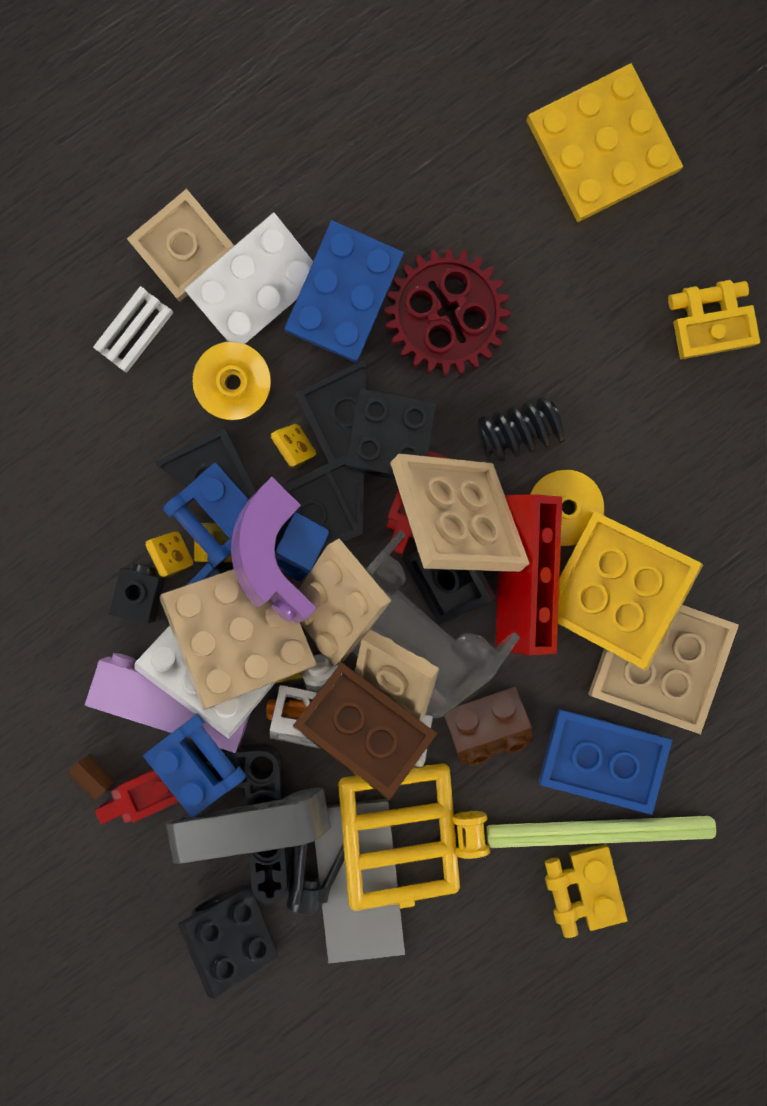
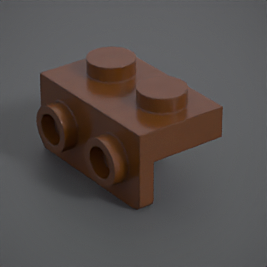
M516 687L443 711L461 765L467 763L469 765H479L487 762L491 755L503 751L515 753L523 750L528 746V743L533 741L532 727Z

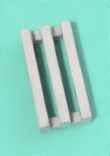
M140 286L93 348L127 373L171 317L173 311ZM144 301H147L146 305L139 312L136 318L132 321V323L129 325L126 331L122 334V336L115 343L112 349L109 350L108 347L111 345L114 339L118 336V334L125 327L128 321L132 318L135 312L139 309ZM156 308L159 311L158 315L123 360L118 357Z

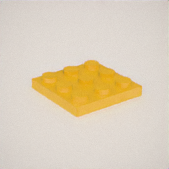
M632 63L529 114L526 120L577 223L678 173L683 168Z
M594 511L559 578L558 624L647 671L703 564Z

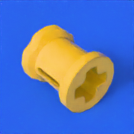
M482 811L454 814L452 819L453 823L457 825L459 846L455 848L456 856L472 859L489 855L490 847L485 844L484 822L487 821V814Z

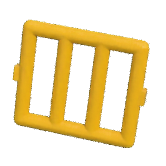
M441 763L413 767L401 784L436 780L437 803L359 815L356 813L355 792L373 788L356 775L340 779L338 787L348 904L352 910L359 911L397 904L400 909L413 907L416 900L455 894L459 891L458 857L455 852V848H457L455 824L452 819L454 810L451 775L448 765ZM439 818L441 841L360 854L358 831ZM442 857L443 880L363 893L361 870Z

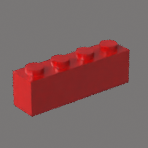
M505 495L530 564L520 572L498 571L495 651L524 655L557 654L562 497L548 495Z

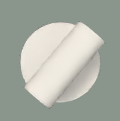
M323 654L313 656L317 664L316 666L301 672L307 691L319 692L339 666V664L334 666L328 657Z

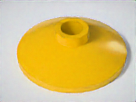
M223 342L209 348L199 358L193 372V389L197 400L206 411L221 419L240 420L253 415L263 406L270 392L271 376L265 360L255 349L243 343ZM231 376H237L241 381L240 386L235 390L227 387V380Z
M558 470L547 474L536 483L530 495L561 496L562 504L565 500H570L574 503L575 510L572 514L567 515L562 511L561 546L577 545L594 511L604 515V501L600 489L592 479L578 471Z

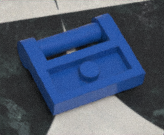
M214 462L182 492L167 502L162 510L169 518L175 517L208 554V562L216 568L231 556V541L235 523L249 499L222 468ZM194 499L230 538L222 546L186 507Z
M197 713L143 755L191 818L227 791L233 789L247 776L240 766L237 768L233 766L204 729L202 724L205 722ZM188 735L222 777L220 781L217 780L185 738Z

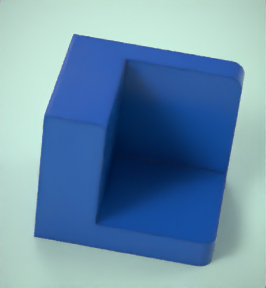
M294 512L284 524L275 542V558L280 571L300 582L311 572L329 534L328 529Z

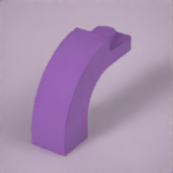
M271 477L248 500L236 520L231 541L232 563L243 592L256 608L271 599L274 602L272 605L273 610L287 622L292 620L295 623L306 620L315 611L316 607L282 574L276 562L274 549L276 536L281 526L301 505Z

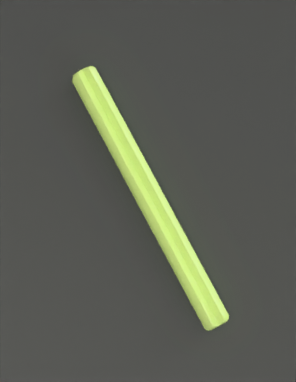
M710 816L489 825L486 829V840L490 848L713 839L716 836V823Z

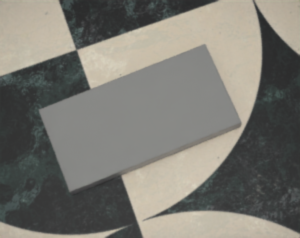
M387 798L356 802L357 815L389 810ZM340 804L327 805L331 828L319 839L315 840L320 886L323 885L343 845ZM391 826L358 831L360 854L394 849ZM344 860L330 889L327 903H322L328 964L405 955L400 908L397 904L359 911L352 910L348 904ZM395 865L361 870L363 893L398 887Z

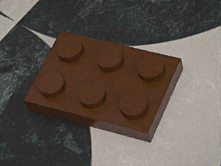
M342 662L293 725L295 730L388 800L392 798L437 735L435 731Z

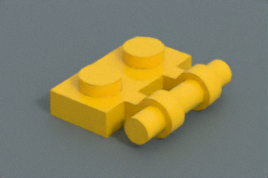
M731 280L717 282L715 287L698 289L697 286L684 288L682 293L669 295L668 303L670 309L685 308L688 316L673 322L680 360L760 344L754 306L738 308L736 298L745 297L749 294V287L746 281L733 283ZM713 302L720 304L721 311L704 314L702 304Z
M606 843L569 852L571 868L562 870L559 858H550L545 861L548 874L545 876L547 889L553 893L556 908L553 910L557 924L561 925L565 938H572L579 934L576 925L578 918H586L590 931L627 922L612 858ZM577 883L581 900L571 903L567 887Z

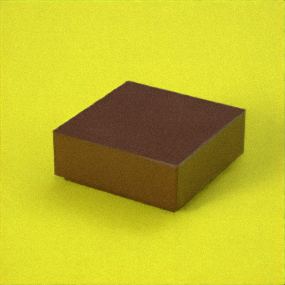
M88 755L68 771V775L93 800L99 798L114 783Z

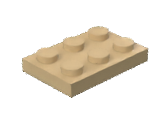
M340 539L327 545L299 588V591L316 607L315 611L306 620L300 622V625L303 626L315 641L319 651L327 656L332 664L336 666L346 660L391 602L389 597Z

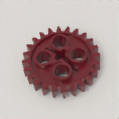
M447 248L445 257L439 259L435 249H432L430 261L427 263L420 255L416 256L417 268L415 270L407 264L403 265L402 271L406 279L394 276L392 284L399 292H387L386 299L395 305L385 307L384 315L395 319L386 324V331L398 332L391 339L392 346L402 343L405 345L400 357L403 359L413 354L415 356L413 368H417L424 361L428 363L427 374L431 375L435 366H441L443 377H447L450 367L454 366L460 376L464 373L465 363H468L474 370L478 369L479 361L477 356L487 361L491 359L492 354L487 346L497 349L501 346L502 342L495 334H506L509 327L499 322V320L507 319L511 315V311L500 308L501 305L508 301L509 295L497 294V291L504 282L503 280L491 282L490 277L494 268L489 267L482 272L479 269L482 260L480 256L471 264L467 262L466 250L461 253L459 259H453L451 248ZM450 279H457L463 283L465 291L458 295L451 294L446 290L444 283ZM430 283H434L438 288L444 307L447 310H455L452 321L460 334L464 336V343L458 341L450 319L447 316L440 318L439 314L442 306L435 293L429 288ZM424 297L430 302L431 309L426 313H417L411 308L410 302L414 298ZM470 312L476 313L482 318L483 326L478 329H471L465 325L463 316ZM434 331H443L448 335L450 343L446 347L437 348L430 343L428 337Z

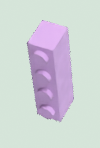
M113 653L112 658L106 657L99 660L85 706L170 733L195 715L135 670L136 659L127 655ZM250 714L229 739L207 722L203 723L202 726L219 748L236 753L241 745Z

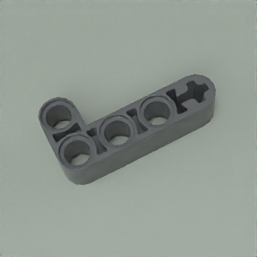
M322 787L300 790L288 795L283 800L198 813L193 818L190 815H186L165 823L174 864L304 845L319 839L331 828L324 789Z

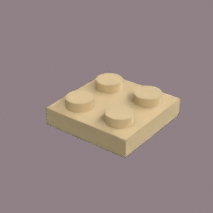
M187 189L127 238L179 302L188 296L184 289L234 246Z
M370 629L361 640L355 673L422 721L429 705L439 668L425 658L413 654L395 644L391 639L383 637Z

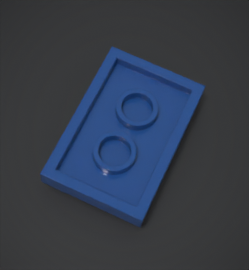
M331 220L284 328L285 332L357 363L404 252Z
M558 708L538 783L549 788L653 815L672 739Z

